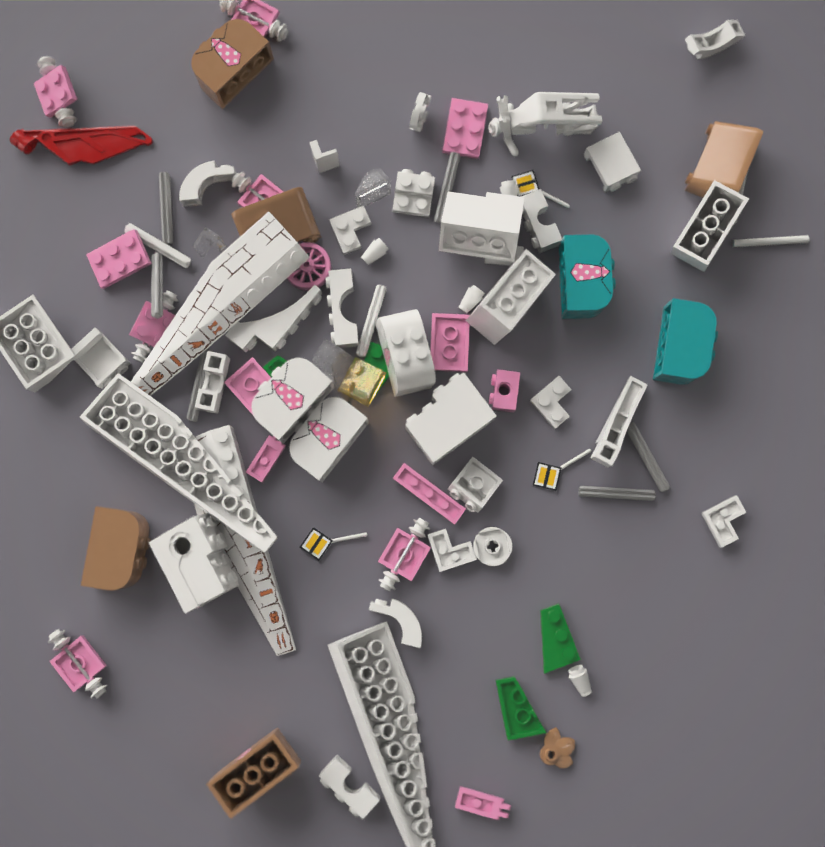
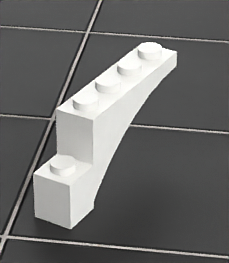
M314 285L296 303L272 316L250 322H237L225 336L245 353L248 349L252 350L254 348L257 338L274 351L281 349L285 345V339L288 335H292L297 330V324L301 319L305 320L310 313L309 309L313 304L317 305L322 298L321 289Z
M632 376L628 378L595 442L597 446L590 459L607 468L613 465L621 450L630 421L648 386L646 383Z

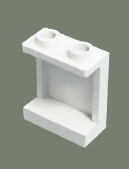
M620 132L587 147L584 153L586 160H591L604 184V192L609 190L611 192L616 191L625 182L627 184L632 183L637 179L641 171Z
M97 328L90 331L71 349L76 356L73 360L79 364L92 378L96 386L101 389L105 388L117 373L120 375L125 373L131 364Z

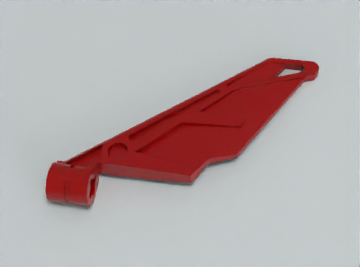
M137 126L47 130L18 129L10 137V143L26 155L33 152L39 142L69 166L81 161L96 164L138 146L153 144L152 138ZM141 134L145 137V140L134 138L133 136Z

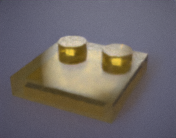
M355 357L338 391L369 407L386 372Z

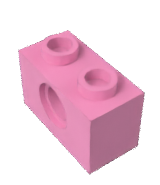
M497 369L496 375L492 374L491 386H494V392L490 393L489 404L492 405V410L515 412L520 372ZM502 386L508 388L509 394L501 395L499 388Z

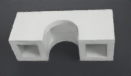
M539 189L521 196L525 197L522 215L525 218L524 225L527 232L530 231L533 237L531 238L533 247L537 248L539 253L559 246L562 237L556 223L542 225L537 219V216L546 212L548 207L542 190Z
M207 351L203 368L205 380L202 389L198 390L195 408L198 410L218 414L230 358L227 355Z
M337 754L321 771L319 775L320 781L326 788H331L336 792L334 795L340 802L343 803L345 801L350 806L349 810L353 815L364 819L380 801V795L366 782L359 789L353 790L348 788L345 784V778L350 773L351 767Z

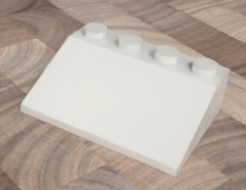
M31 295L0 316V351L27 390L35 393L50 383L76 357L34 295Z

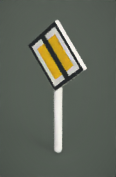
M534 169L511 176V179L515 180L516 185H518V197L539 190ZM542 191L545 197L565 206L566 208L570 207L569 204Z
M591 449L586 450L560 467L538 462L532 486L556 491L561 470L589 454Z
M313 527L299 548L320 561L332 543L365 537L367 533L330 539Z

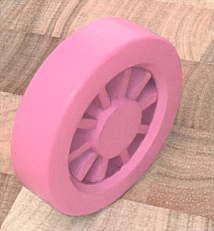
M300 243L299 245L306 253H310V258L287 279L294 287L300 290L309 291L314 285L320 288L326 283V277H329L328 271L331 270L329 256L321 246L315 243ZM315 269H323L322 274ZM302 273L301 279L299 280L297 276ZM313 273L319 277L315 281H313L311 276ZM306 275H309L310 282H304Z

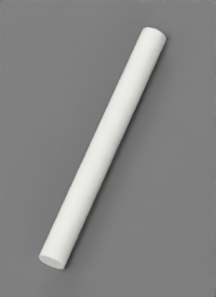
M809 236L736 239L732 241L733 247L808 243Z

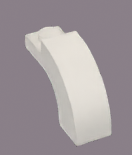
M727 20L721 26L708 33L690 34L685 40L688 44V50L697 59H703L725 50L742 39L745 34L737 20Z
M210 161L194 168L186 176L180 189L179 200L184 207L202 205V195L209 185L215 182L232 181L233 176L236 174L234 166L222 165L218 168L215 161Z
M393 598L390 606L387 605V601L376 599L375 602L371 601L369 610L390 615L400 623L403 631L401 643L421 648L422 635L420 624L414 612L407 605Z

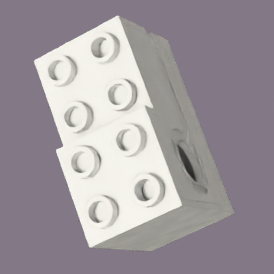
M448 192L441 220L439 251L514 262L525 197L490 192L486 193V197Z
M526 249L508 268L466 321L495 345L514 328L556 274Z
M457 373L449 379L446 386H438L433 390L432 402L422 408V413L418 416L415 413L406 420L405 429L424 452L432 466L493 422L497 417L465 373L461 375Z
M208 513L193 516L149 542L184 613L200 608L239 586L238 577L231 570L228 557L222 552V550L228 547L226 537L219 531L217 520Z

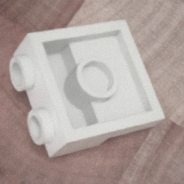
M403 169L402 172H398L392 212L429 217L435 177L429 172H421L420 175L413 174V171L409 169Z
M472 457L449 486L448 490L452 498L456 500L461 499L466 503L465 507L469 511H476L478 513L503 480Z

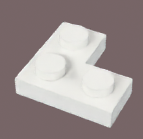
M364 206L329 219L344 255L361 248L355 231L371 225Z
M558 376L530 400L554 429L570 417L558 401L569 393L571 388Z
M737 495L701 513L720 548L739 539L730 523L731 520L746 513Z
M446 529L428 534L439 572L477 560L471 541L452 547Z

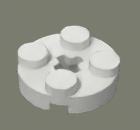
M422 92L418 94L415 102L416 107L415 110L413 109L410 120V129L421 132L423 122L427 119L428 111H426V108L430 104L431 95Z
M488 527L481 530L475 536L473 550L476 558L481 563L489 566H498L509 558L512 551V541L503 530L497 527ZM490 541H493L494 544H498V547L495 548V552H492L491 549H487V545H490Z

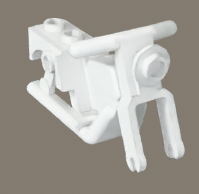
M537 92L514 110L513 104H508V96L504 95L503 99L498 96L496 100L500 118H493L489 123V132L492 133L493 137H497L503 132L504 141L513 156H517L519 151L512 140L511 132L513 135L532 134L536 132V125L543 124L544 129H547L549 124H555L557 136L559 134L565 136L591 134L598 125L602 124V116H598L596 105L584 109L576 108L586 105L588 102L597 103L600 100L599 94Z

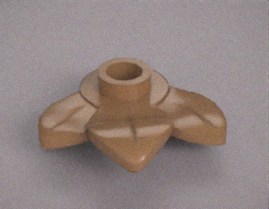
M552 728L544 737L545 746L540 751V758L546 765L555 764L559 768H567L573 764L569 755L575 748V740L569 737L561 738L558 728ZM550 751L553 753V757L551 759L548 757V753Z

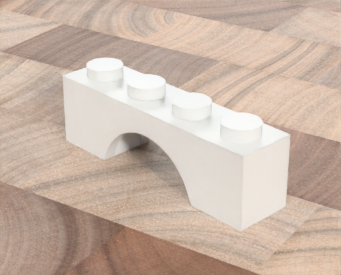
M351 268L328 271L329 277H326V287L330 288L331 294L327 295L328 307L332 306V314H329L330 325L334 326V332H331L332 344L335 343L337 349L358 347L357 324L349 322L341 314V304L344 298L354 292Z

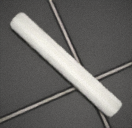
M131 223L125 227V233L133 229L137 230L143 244L184 268L190 266L192 260L188 256Z
M383 285L376 286L356 351V354L361 357H366L386 292V287Z

